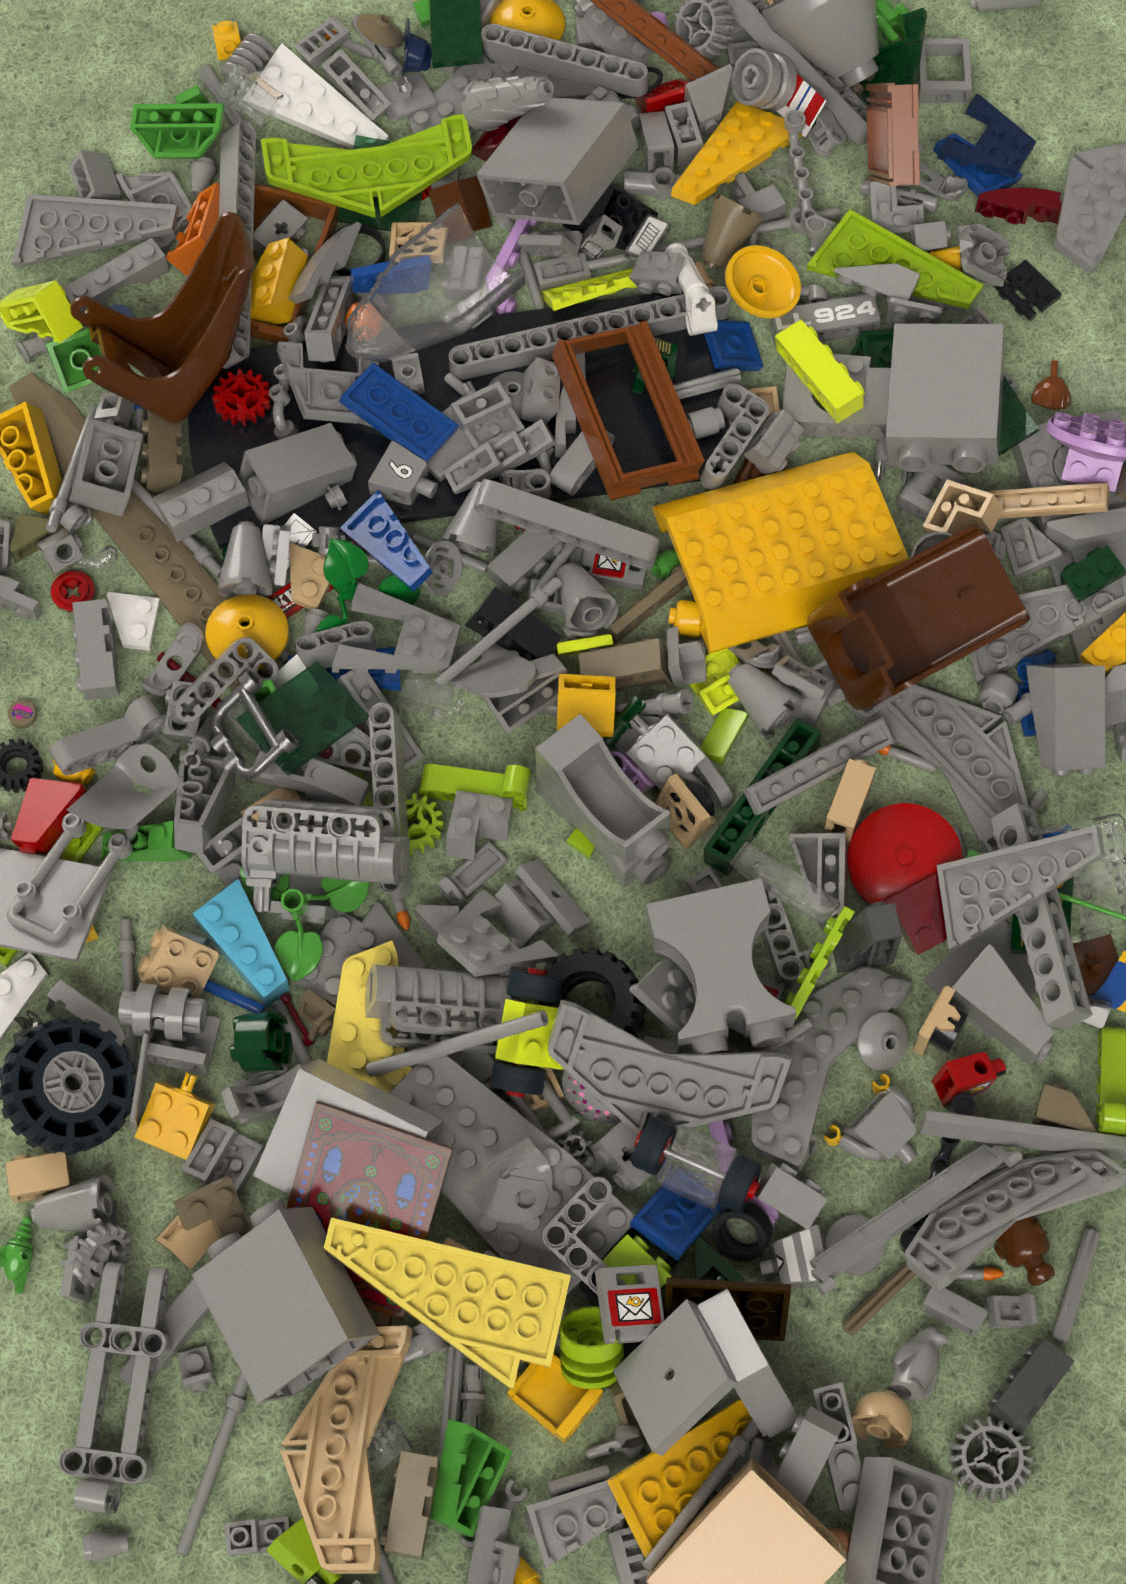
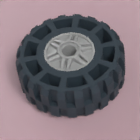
M69 1017L67 1020L55 1018L42 1025L39 1024L16 1041V1044L8 1051L4 1058V1066L0 1068V1100H3L4 1108L1 1109L5 1119L10 1118L14 1125L11 1129L17 1136L22 1134L27 1138L26 1143L34 1148L40 1146L44 1148L46 1153L56 1154L62 1152L66 1153V1155H72L100 1145L123 1127L126 1123L125 1118L131 1113L132 1097L136 1083L133 1082L132 1075L136 1073L134 1063H129L126 1057L129 1051L125 1045H118L115 1041L117 1036L110 1030L104 1032L99 1029V1023L91 1020L85 1023L79 1017Z

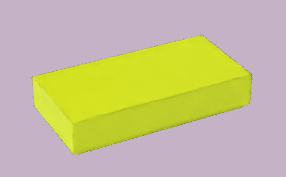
M606 634L560 642L556 645L557 658L585 653L592 648H610L613 646L612 635Z

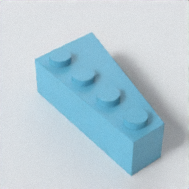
M239 879L193 913L196 925L267 1008L277 1001L282 994L290 990L285 974Z

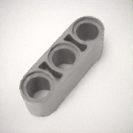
M606 430L612 445L615 435ZM583 432L579 434L550 473L551 484L571 496L579 490L596 468Z
M357 621L304 635L295 642L296 652L309 672L332 667L339 644L376 651L374 628L367 621Z

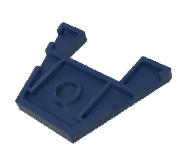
M976 94L965 114L987 124L988 126L973 149L948 137L937 158L946 161L947 158L959 160V165L967 167L972 163L983 166V171L1016 178L1033 150L1036 141L981 95Z

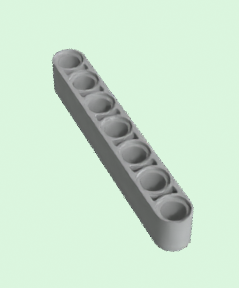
M489 24L482 29L484 54L489 58L595 87L602 86L606 90H612L632 97H641L648 91V70L643 63L499 24Z
M483 480L481 482L473 506L475 511L485 516L641 569L649 570L654 568L661 541L653 535L492 480Z
M380 702L375 704L369 711L374 807L387 808L394 812L397 818L396 836L408 837L401 717L389 704ZM390 713L388 721L380 723L382 716ZM391 740L390 748L382 751L383 744ZM388 768H393L391 776L383 778L384 772ZM394 795L395 799L391 805L385 806L386 799L389 796ZM382 814L380 820L383 823L384 829V826L389 825V820H386L384 814ZM410 860L404 881L395 889L390 890V884L378 883L379 888L393 899H402L410 892Z

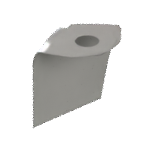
M146 743L133 745L120 755L116 763L95 785L66 810L98 826L132 829L175 792L179 777L168 757L154 745ZM149 755L154 759L156 768L153 772H148L142 767L141 758L143 756ZM133 781L143 787H149L151 794L137 791Z
M527 1137L494 1158L472 1180L465 1191L488 1218L508 1224H523L536 1220L542 1215L551 1199L553 1189L551 1166L547 1158ZM509 1170L510 1177L507 1179H501L500 1176L505 1171ZM524 1189L532 1191L535 1195L534 1204L526 1209L519 1207L516 1203L517 1194Z

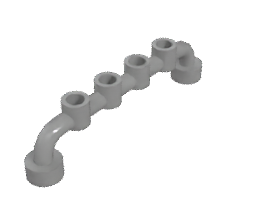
M791 110L785 115L784 127L789 132L790 152L788 163L794 168L792 184L798 189L796 205L799 209H802L800 226L810 239H818L825 234L826 220L817 215V212L812 208L813 191L808 188L809 171L804 167L805 150L800 147L799 132L805 127L806 117L801 111Z
M298 316L292 323L284 327L283 333L288 338V342L301 343L305 340L304 333L310 318ZM282 364L276 366L273 372L279 383L272 386L269 390V396L274 401L273 420L276 426L274 434L278 440L298 434V429L293 422L284 419V406L290 402L291 398L288 394L290 383Z

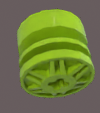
M582 1307L564 1316L559 1326L562 1376L572 1385L585 1389H601L614 1384L617 1379L613 1370L624 1360V1343L617 1344L616 1339L613 1344H605L600 1307Z

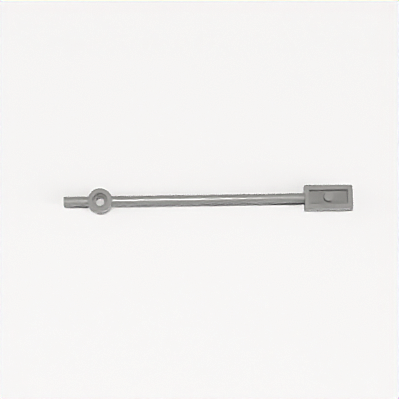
M839 207L817 211V215L829 220L841 217ZM794 208L790 212L789 218L761 223L753 233L760 235L790 228L797 234H805L800 223H798L801 220L802 209ZM706 235L654 246L651 251L665 252L666 248L673 243H681L687 250L703 247ZM630 251L586 260L585 253H578L577 258L560 257L534 263V272L539 289L545 290L590 279L591 270L637 261L639 255Z

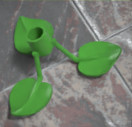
M241 866V883L246 896L253 904L254 886H246L247 876L244 875ZM289 875L279 877V884L271 888V901H279L281 898L282 907L293 915L292 918L295 920L298 933L288 931L282 934L275 944L274 952L281 968L292 981H298L308 976L317 967L323 954V944L319 935L315 932L304 933L300 921V915H303L308 910L309 901L327 900L330 898V904L335 910L345 913L352 912L364 903L371 882L322 878L321 885L327 894L311 895L308 893L304 895L297 889H288L290 886Z

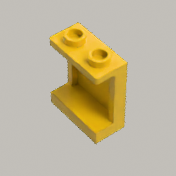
M554 1354L550 1368L526 1362L529 1366L522 1375L517 1372L514 1388H509L507 1396L565 1444L601 1400L603 1390L580 1388L567 1382L561 1374L560 1359Z

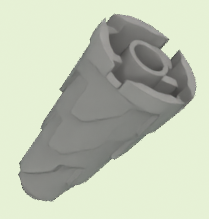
M537 75L474 80L468 83L462 95L466 94V101L461 102L462 110L467 122L475 130L482 129V132L492 131L508 123V121L524 115L526 111L548 103L554 93V86L548 78L544 76L537 77Z

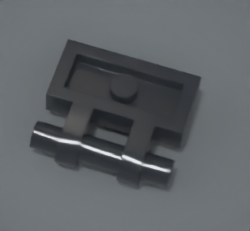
M1024 260L1007 273L1006 279L1010 284L1004 283L1003 286H993L1004 301L1007 299L1015 307L1016 313L1020 316L1024 315L1029 321L1033 320L1037 315L1032 307L1035 306L1042 313L1062 296V293L1027 260ZM1019 291L1027 299L1022 300L1015 292Z

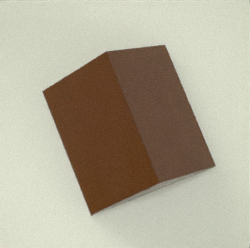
M477 176L456 180L428 191L437 222H444V242L493 227Z

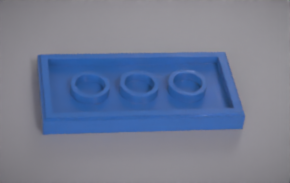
M373 362L345 391L339 400L342 405L384 436L400 444L426 461V463L452 437L459 426Z

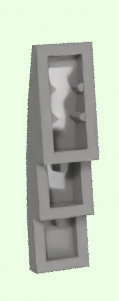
M359 222L340 229L319 248L299 275L288 297L289 300L298 304L311 299L316 287L328 283L332 272L345 267L361 227Z
M584 352L576 354V358L586 381ZM564 386L560 395L559 409L556 416L555 441L557 444L555 445V457H562L566 452V433H576V415Z
M540 419L520 433L514 430L493 445L489 442L485 443L443 470L454 493L458 494L473 488L476 482H482L483 479H494L502 471L512 470L557 443L545 421Z
M194 1279L164 1313L161 1331L171 1336L173 1348L167 1357L157 1359L154 1379L161 1369L167 1367L183 1343L192 1337L210 1311ZM159 1336L154 1337L150 1342V1348L153 1352H157L162 1346V1340ZM135 1356L130 1357L117 1375L130 1387Z

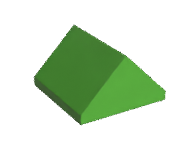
M88 327L77 331L61 343L54 342V340L45 343L64 393L94 383L83 374V364L89 357L102 355L100 346L91 341ZM95 366L92 370L98 371L99 366Z

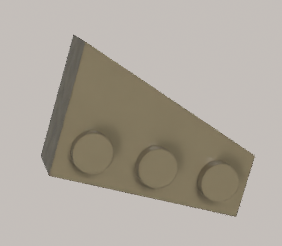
M401 1451L399 1464L396 1463L393 1474V1482H395L394 1495H389L386 1513L390 1514L388 1526H383L380 1545H385L384 1551L386 1554L423 1560L440 1465L438 1457Z

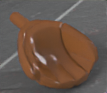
M1051 361V377L1044 378L1034 388L1031 395L1033 404L1053 410L1065 409L1071 405L1068 387L1062 378L1057 377L1058 361Z

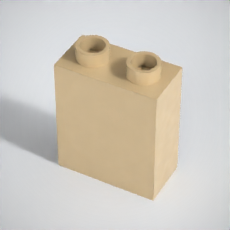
M752 1457L682 1531L653 1571L648 1570L646 1582L648 1584H824L846 1561L845 1545Z

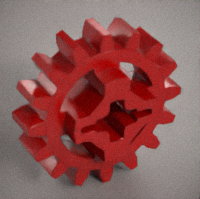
M238 369V375L235 376L233 373L228 372L229 378L227 380L220 377V386H214L215 395L212 398L216 413H221L222 420L226 421L231 418L232 425L241 421L242 425L246 426L247 420H251L255 424L257 423L256 416L259 415L263 418L266 416L264 409L271 408L270 400L272 398L269 396V384L267 381L263 382L261 374L254 377L252 370H249L246 375L243 374L241 369Z

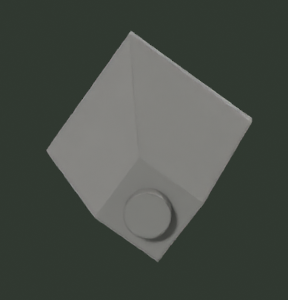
M731 64L685 84L684 103L690 101L700 135L705 133L712 134L724 118L731 92L733 68Z

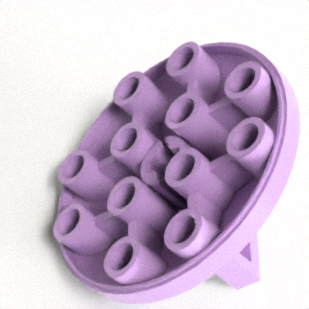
M1056 412L1054 417L1048 419L1046 431L1061 444L1069 448L1061 479L1079 484L1107 482L1109 491L1115 492L1123 461H1126V423L1116 419H1110V422L1100 421L1099 416L1091 413H1083V417H1077L1063 412Z

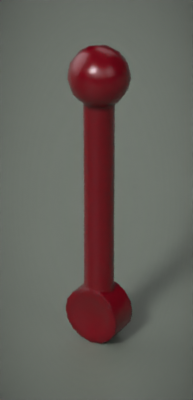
M288 993L282 994L280 999L289 1009L303 1034L304 1045H313L315 1041L312 1042L308 1039L309 1033L291 1003V995Z

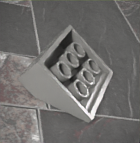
M864 1457L844 1583L940 1584L955 1481L891 1457Z

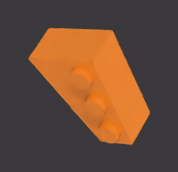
M217 182L199 193L186 217L189 221L184 233L178 232L175 238L179 241L177 247L172 252L168 251L166 259L186 276H189L218 221L220 184Z

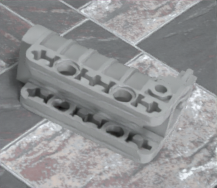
M270 799L262 804L253 805L247 808L243 815L241 856L243 873L247 876L246 886H254L253 910L256 912L270 911L271 888L279 884V877L283 875L400 885L404 881L408 869L410 855L409 837L396 836L397 818L394 812L387 808L286 799ZM258 811L259 817L256 825V820H252L251 815L256 814ZM382 814H384L386 820H389V825L384 826V829L383 823L380 820Z
M516 938L509 940L517 948L522 949V941H518ZM373 964L369 971L366 986L365 1015L366 1018L379 1019L380 1039L386 1045L420 1048L449 1039L448 1037L440 1036L437 1041H434L436 1035L460 1036L501 1023L505 999L526 1002L524 998L507 994L509 973L511 970L528 972V969L516 966L510 967L509 972L475 977L470 972ZM393 1026L398 1032H409V1039H405L407 1034L399 1033L396 1038H392L391 1033L386 1031ZM415 1033L430 1034V1039L420 1040L416 1037ZM492 1041L485 1045H479L459 1052L496 1055L498 1041L494 1046H492Z

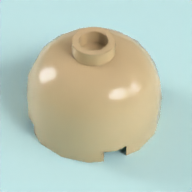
M875 1391L864 1395L857 1402L851 1414L855 1435L867 1441V1434L886 1441L882 1446L886 1449H900L906 1446L910 1438L913 1426L911 1410L900 1396L893 1391Z

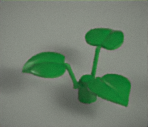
M331 538L323 566L325 579L339 594L337 601L340 603L342 619L335 614L328 615L320 622L316 632L349 624L346 623L348 614L344 601L353 600L358 584L355 578L362 577L368 570L366 554L359 547L348 541ZM393 574L386 577L379 585V592L414 605L420 596L419 588L413 592Z

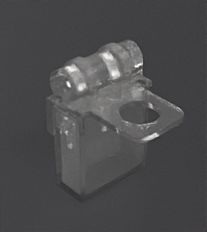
M236 64L230 71L229 78L223 84L220 96L228 100V105L239 114L242 112L262 128L270 121L284 95L259 77L262 72L260 69L255 72L254 70L249 71L244 66Z

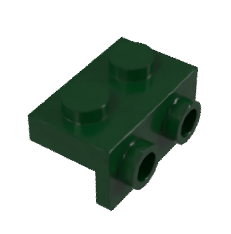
M1107 545L1102 549H1093L1087 554L1085 559L1078 563L1072 562L1068 564L1060 573V582L1062 585L1067 586L1077 602L1080 603L1125 576L1126 570Z

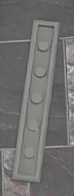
M880 717L743 789L744 794L754 814L759 815L844 770L849 759L862 760L895 741L884 718Z

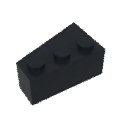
M494 587L475 610L465 626L485 637L521 605L497 587ZM530 613L495 644L509 651H516L520 657L532 661L549 655L562 636Z

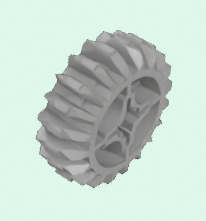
M685 0V2L679 4L680 11L674 13L677 16V21L672 23L676 26L675 33L709 60L722 55V49L729 48L727 41L733 39L730 32L735 29L731 25V21L735 17L730 15L732 7L727 5L728 0Z
M992 1417L986 1418L985 1427L979 1418L975 1419L973 1422L975 1430L971 1425L965 1424L963 1431L966 1435L957 1432L954 1438L960 1444L952 1443L949 1448L952 1452L958 1454L948 1458L949 1463L958 1464L957 1467L950 1471L951 1475L961 1473L963 1476L956 1484L960 1487L967 1482L970 1485L965 1492L967 1495H970L974 1489L978 1490V1501L983 1500L985 1493H988L990 1503L996 1501V1493H998L1002 1501H1006L1008 1499L1007 1490L1013 1496H1016L1019 1493L1016 1484L1025 1487L1027 1481L1023 1476H1030L1032 1474V1470L1024 1466V1464L1032 1463L1033 1457L1023 1454L1028 1452L1031 1446L1030 1444L1021 1446L1019 1443L1024 1439L1025 1435L1022 1433L1015 1437L1012 1434L1014 1431L1013 1427H1009L1007 1430L1003 1428L1005 1424L1003 1420H999L997 1425L993 1426ZM987 1435L1002 1439L1010 1448L996 1447L991 1438L988 1439ZM978 1438L980 1456L967 1462L966 1453L968 1445L972 1440ZM988 1452L996 1457H1000L993 1467L990 1466V1463L981 1462L988 1455ZM1015 1457L1014 1473L1009 1480L1004 1482L1002 1478V1463ZM971 1471H985L994 1484L979 1480Z

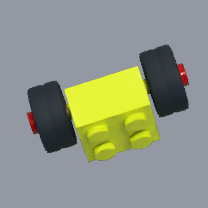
M528 968V972L510 971L506 990L507 994L524 998L526 1002L505 999L501 1023L539 1011H545L548 1016V1025L498 1040L495 1058L508 1062H494L490 1085L494 1088L507 1090V1095L524 1098L525 1094L542 1095L546 1070L532 1066L564 1070L550 1056L547 1046L558 1007L538 1004L539 1001L547 1003L559 1002L562 979L547 976L546 970Z

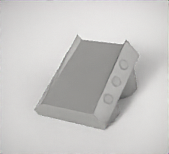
M981 224L958 226V241L963 270L992 286H1003L1004 279L1007 276V268L1003 263V259L1010 254L1008 242L1002 238L1001 234Z

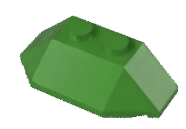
M223 103L134 104L130 129L155 159H200L221 131L225 105Z

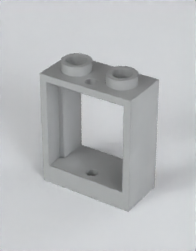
M925 38L923 40L917 81L919 103L970 102L972 80L969 39ZM925 56H961L963 81H927Z

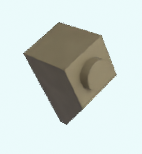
M1044 1084L1040 1092L1032 1124L1095 1132V1127L1074 1092L1067 1091V1088L1060 1084Z

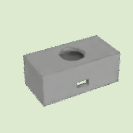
M931 1287L920 1310L973 1338L977 1335L988 1313L986 1309L946 1288L937 1292Z

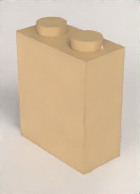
M848 760L826 818L823 832L845 833L848 848L870 793L876 771L875 767H872L864 760Z

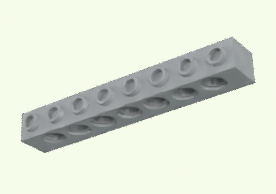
M1016 803L991 818L994 829L993 836L997 841L999 850L1043 839L1035 809ZM1055 887L1017 911L1015 915L1018 917L1021 928L1020 935L1027 950V961L1033 972L1035 990L1039 995L1042 1005V1016L1047 1025L1066 1030L1093 1016L1058 890Z

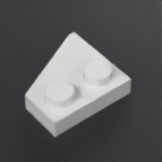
M107 592V598L123 648L151 651L160 607V598Z

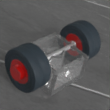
M652 1117L644 1130H641L636 1138L632 1165L651 1175H656L660 1171L657 1182L659 1186L712 1210H715L717 1204L741 1214L750 1199L753 1200L760 1186L758 1180L762 1164L746 1156L739 1155L737 1149L683 1125H681L676 1136L677 1128L675 1125L665 1122L660 1118Z

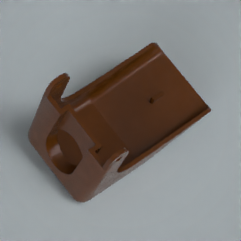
M226 212L220 216L187 280L171 303L160 313L146 318H132L88 296H80L72 301L70 305L71 315L88 326L91 341L100 346L102 355L92 356L84 361L83 374L87 379L168 422L180 423L187 418L230 358L255 266L244 223L236 213ZM83 306L88 307L86 311L80 310ZM128 363L139 370L144 376L136 374ZM95 366H99L97 369L98 371H94L92 369Z
M973 524L872 579L866 577L841 591L809 615L807 626L848 703L854 709L864 711L1024 625L1030 620V616L979 524Z

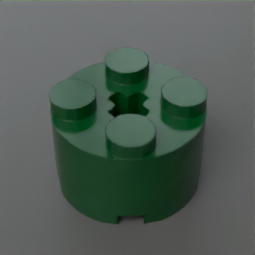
M278 1011L236 1016L233 1019L234 1044L230 1048L232 1061L238 1062L242 1070L247 1073L283 1070L282 1063H289L292 1052L291 1032L286 1033L283 1025L288 1024L286 1017Z

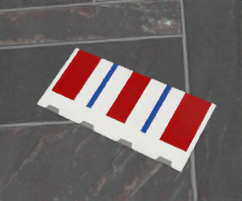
M797 74L796 88L792 98L786 106L777 112L785 119L787 112L791 110L801 111L805 115L806 120L804 129L799 133L806 138L826 100Z

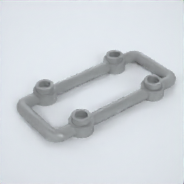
M72 813L65 815L62 821L63 833L29 881H20L16 884L13 893L15 900L7 912L9 922L48 942H58L66 936L70 928L81 926L85 920L84 908L118 859H125L132 853L133 845L131 840L139 829V823L132 829H125L122 834H114L110 837L108 842L110 852L76 901L62 906L60 910L62 921L56 930L52 931L19 915L24 907L31 906L37 902L39 898L38 886L72 838L81 837L87 830L85 820Z

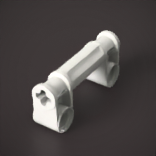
M681 243L670 244L665 252H677L685 257L675 282L680 285L685 294V319L689 335L693 336L717 331L718 324L713 296L709 293V289L695 266L693 259L688 255L687 248Z

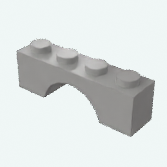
M151 237L63 287L66 298L70 305L75 298L80 296L91 297L105 305L109 297L121 287L134 282H141L147 285L168 273L166 256ZM85 306L80 308L81 311H86L88 309V307Z

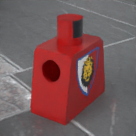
M980 1052L946 1062L931 1081L942 1106L945 1107L950 1105L958 1094L966 1093L974 1096L987 1091L997 1080V1077L1006 1074V1067L1001 1058L990 1061L986 1052Z

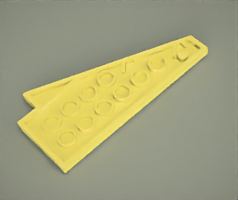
M331 1218L324 1244L326 1252L507 1388H514L520 1361L550 1368L571 1275Z

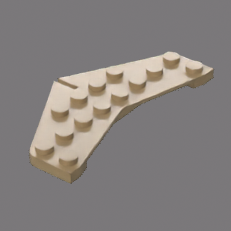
M407 1325L377 1327L380 1335L332 1368L281 1443L286 1449L306 1448V1450H280L319 1564L322 1568L333 1574L379 1573L381 1556L368 1447L410 1347L412 1329Z

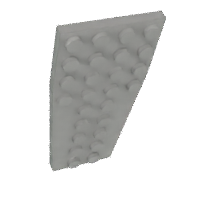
M447 1055L417 1064L389 1094L444 1121L437 1140L453 1148L442 1191L488 1244L504 1259L571 1275L567 1298L582 1280L544 1244L541 1234L544 1226L594 1176L572 1155ZM528 1137L547 1158L551 1166L553 1181L551 1199L544 1213L536 1220L517 1225L497 1222L481 1212L465 1189L494 1158ZM509 1170L505 1171V1172L500 1176V1178H501V1179H507V1178H509V1177H510V1171H509ZM594 1182L589 1188V1193L592 1198L599 1200L604 1197L606 1189L600 1182ZM528 1189L519 1191L516 1196V1203L524 1209L530 1208L535 1202L534 1193ZM611 1194L609 1200L576 1236L602 1260L630 1231L632 1227L629 1224L635 1215ZM574 1204L569 1208L568 1216L573 1222H579L584 1218L585 1210L581 1205ZM557 1226L550 1228L547 1232L548 1241L551 1244L562 1242L564 1238L563 1230ZM574 1248L569 1254V1260L573 1265H581L586 1260V1253L581 1248Z

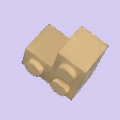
M947 479L922 527L927 534L947 532L954 535L967 528L968 525L979 524L983 530L992 532L1004 508L994 494Z

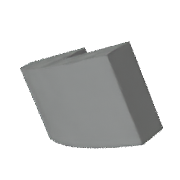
M287 1516L259 1521L252 1519L225 1523L227 1556L267 1553L266 1549L272 1542L291 1527V1518Z

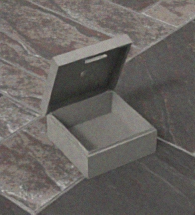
M728 1289L723 1290L699 1305L686 1299L613 1370L651 1451L661 1456L733 1387L763 1437L768 1435L769 1438H772L793 1426L798 1417L763 1349ZM674 1370L673 1378L668 1381L669 1372Z

